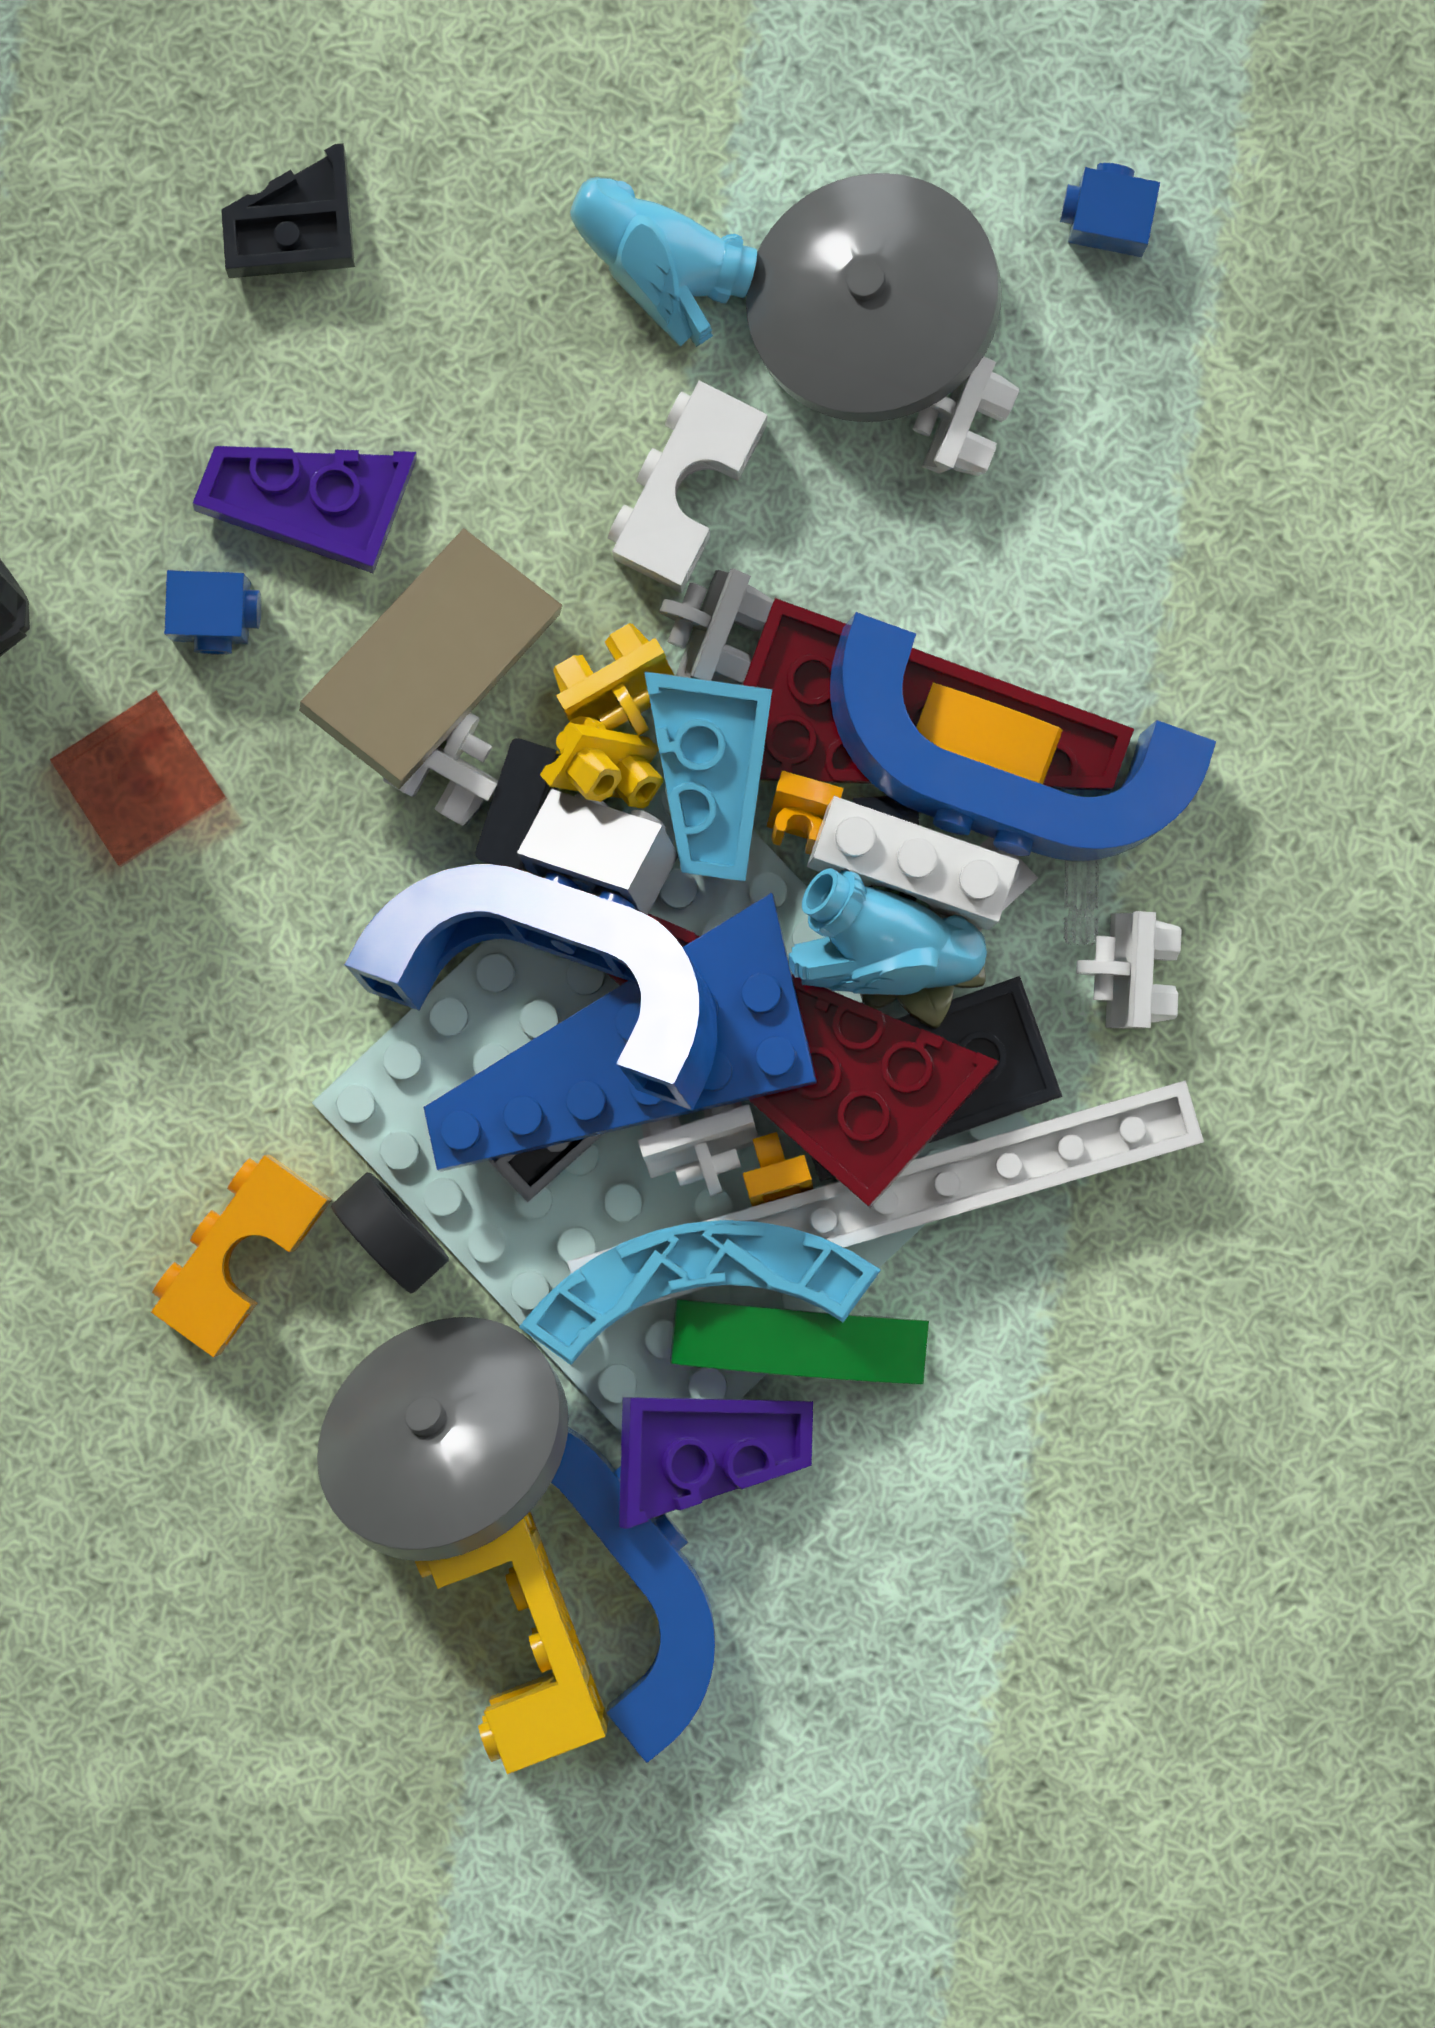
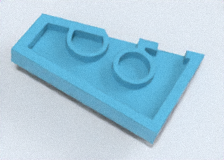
M644 672L681 872L745 881L772 689Z

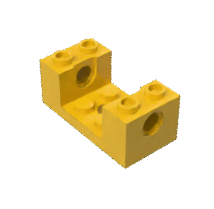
M531 1511L509 1531L481 1548L448 1559L415 1561L421 1577L424 1578L432 1575L437 1589L510 1561L513 1564V1567L509 1568V1573L505 1575L511 1596L518 1611L530 1609L536 1627L531 1628L532 1635H529L528 1638L535 1660L542 1673L551 1669L553 1673L492 1695L489 1699L491 1706L486 1707L485 1715L482 1716L483 1723L478 1725V1729L490 1761L493 1762L501 1759L507 1774L606 1737L609 1722Z

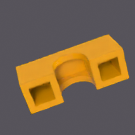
M264 1155L259 1163L249 1158L242 1165L227 1187L229 1191L235 1194L233 1199L221 1215L213 1210L207 1214L190 1238V1242L195 1244L197 1249L184 1267L174 1262L166 1270L152 1291L160 1300L151 1313L212 1357L221 1355L258 1303L242 1292L232 1280L229 1264L235 1247L245 1238L259 1235L271 1239L288 1252H294L333 1200L272 1155Z

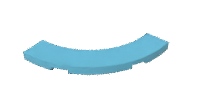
M736 1220L686 1223L655 1230L625 1241L594 1257L567 1276L547 1294L519 1328L572 1365L583 1350L606 1328L638 1307L672 1293L698 1287L720 1285L752 1286L774 1290L804 1300L844 1322L881 1269L854 1252L829 1240L786 1226L757 1221Z

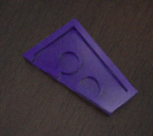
M215 446L192 504L195 512L374 574L412 474L417 454L416 452L394 451L393 455L359 454V450L335 449V453L294 452L292 448Z
M623 1397L619 1527L628 1529L648 1522V1519L665 1513L683 1510L701 1504L706 1499L736 1489L742 1490L812 1466L813 1401Z

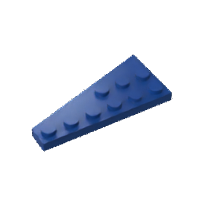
M773 893L768 894L682 947L706 982L715 1006L718 1025L717 1047L713 1066L693 1110L636 1090L617 1065L638 1022L641 1009L640 987L627 981L424 1106L437 1170L443 1172L817 1084Z

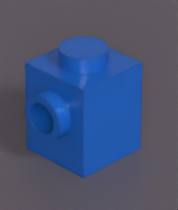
M1099 163L1097 169L1085 167L1079 186L1068 184L1065 192L1060 222L1071 224L1068 243L1142 257L1149 242L1160 182L1134 177L1135 171L1132 168L1120 164Z
M167 570L164 634L172 642H194L193 651L196 653L212 655L232 654V644H248L249 628L259 629L260 590H250L251 581L244 573Z

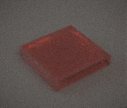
M157 690L50 759L119 867L126 865L227 799L225 793Z

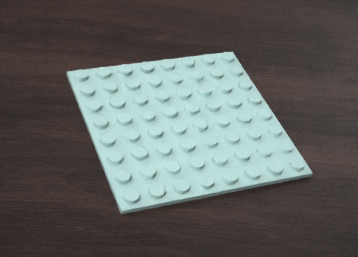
M663 773L661 775L663 783L647 807L642 809L627 806L622 812L630 814L632 810H641L658 818L665 825V831L678 854ZM752 830L745 881L682 873L678 856L649 911V914L702 936L768 894L773 893L788 958L789 953L792 952L791 947H794V944L824 938V936H821L809 927L808 915L802 910V899L807 889L806 885L754 830ZM493 939L483 941L429 992L420 1011L412 1008L324 1090L312 1104L516 1322L521 1325L537 1304L571 1274L567 1261L613 1248L625 1241L655 1230L686 1223L702 1222L752 1207L742 1173L760 1168L754 1145L737 1150L741 1167L717 1175L722 1193L713 1196L709 1194L705 1179L680 1187L675 1171L651 1178L638 1140L644 1138L642 1125L604 1133L529 1202L514 1189L489 1161L443 1172L438 1171L423 1107L620 986L605 972L517 941ZM834 991L855 1001L863 1003L860 994H854L853 992ZM897 999L889 1005L877 1009L895 1019L909 1015ZM749 1100L741 1101L742 1106L749 1104L759 1137L777 1132L785 1160L805 1155L813 1189L839 1182L835 1177L820 1181L811 1155ZM702 1110L681 1115L678 1118L681 1126L704 1119L705 1115ZM1020 1112L929 1143L915 1159L1024 1128L1031 1124ZM925 1224L844 1248L880 1268ZM720 1285L642 1306L627 1313L597 1336L572 1365L568 1364L533 1337L531 1338L622 1434L623 1397L741 1399L767 1374L671 1364L670 1354L675 1299L827 1312L804 1300L774 1290L752 1286Z

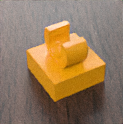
M782 771L766 826L773 829L771 835L773 844L780 846L785 833L808 839L805 853L811 855L827 806L834 796L841 798L844 788Z
M777 1132L752 1139L760 1168L742 1173L752 1207L813 1189L805 1155L785 1160Z

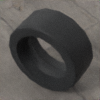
M365 1173L331 1205L337 1218L357 1242L389 1276L409 1293L417 1291L449 1261V1257L432 1235L372 1173Z

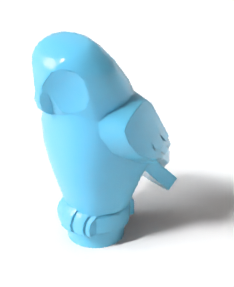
M594 177L586 180L581 185L570 210L571 219L580 236L598 257L609 266L612 277L680 347L689 338L696 347L713 336L711 326L694 297L707 296L713 301L724 304L727 303L730 295L744 298L753 278L757 260V249L744 246L742 236L729 234L720 238L694 220L671 208L652 201L635 198L632 187L624 181Z
M832 868L821 871L813 878L802 899V910L808 915L809 927L816 933L824 936V938L794 944V947H791L792 952L789 953V967L795 978H801L802 985L824 987L832 991L853 992L854 994L907 995L916 993L923 988L953 986L970 981L981 972L987 957L983 934L964 917L953 915L948 918H941L929 908L912 899L865 886L861 877L855 872L847 870L837 872Z

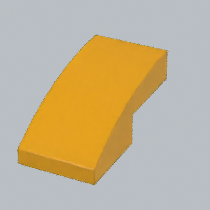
M933 683L916 727L926 739L942 749L1040 784L1044 783L1063 731L1055 725L936 683Z

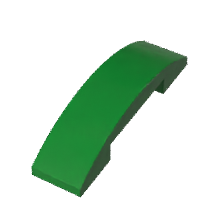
M675 1299L670 1363L803 1377L924 1384L929 1321L871 1315H848L845 1321L842 1322L825 1312Z

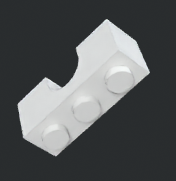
M700 380L691 396L682 391L678 395L665 422V426L672 429L673 432L663 452L654 448L649 452L636 480L637 483L645 487L634 509L625 504L622 506L607 538L616 543L612 550L615 561L681 594L710 538V528L692 520L682 512L676 501V494L680 484L687 476L700 470H715L739 481L767 426V414Z
M834 796L827 806L807 867L819 872L828 868H832L837 872L841 870L855 872L861 877L864 885L867 887L876 885L903 892L929 904L931 911L949 917L953 915L962 916L973 925L990 930L1000 920L1019 860Z

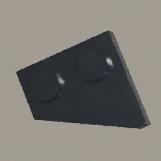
M344 143L334 144L325 149L326 157L294 175L290 169L271 180L260 193L247 194L221 209L225 269L228 278L355 267L348 170Z

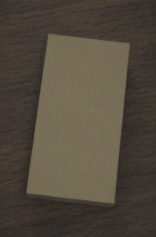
M463 528L300 701L299 711L397 789H400L557 619L561 613L562 604Z

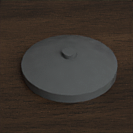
M890 173L863 174L837 180L806 195L786 211L770 229L757 251L753 278L746 294L747 321L754 345L768 372L798 402L826 416L846 421L880 422L912 415L941 401L958 388L975 370L987 352L998 324L1001 309V280L997 261L985 231L971 211L957 198L942 188L918 178Z
M452 1317L427 1322L408 1329L389 1339L364 1358L343 1382L327 1410L321 1427L317 1453L318 1474L325 1498L333 1512L354 1536L373 1550L391 1557L412 1561H433L463 1555L481 1548L509 1531L521 1521L537 1504L552 1482L561 1463L568 1435V1406L563 1386L551 1364L532 1341L517 1330L497 1321L475 1317Z

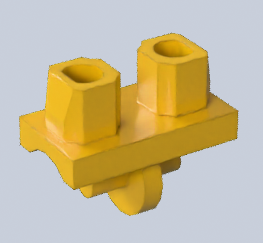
M628 623L611 633L605 641L610 654L615 660L606 667L593 673L583 655H573L554 667L553 672L561 692L556 697L569 722L581 716L596 718L604 724L607 730L611 731L629 721L638 736L649 730L641 713L651 708L644 672L674 675L657 639L654 638L648 641L633 624Z
M581 716L572 719L565 726L564 730L558 734L556 746L560 749L561 755L555 762L546 765L540 774L550 787L579 791L587 800L602 802L608 797L622 798L629 807L642 809L649 805L663 783V777L650 765L659 748L649 737L607 730L604 724L596 718Z

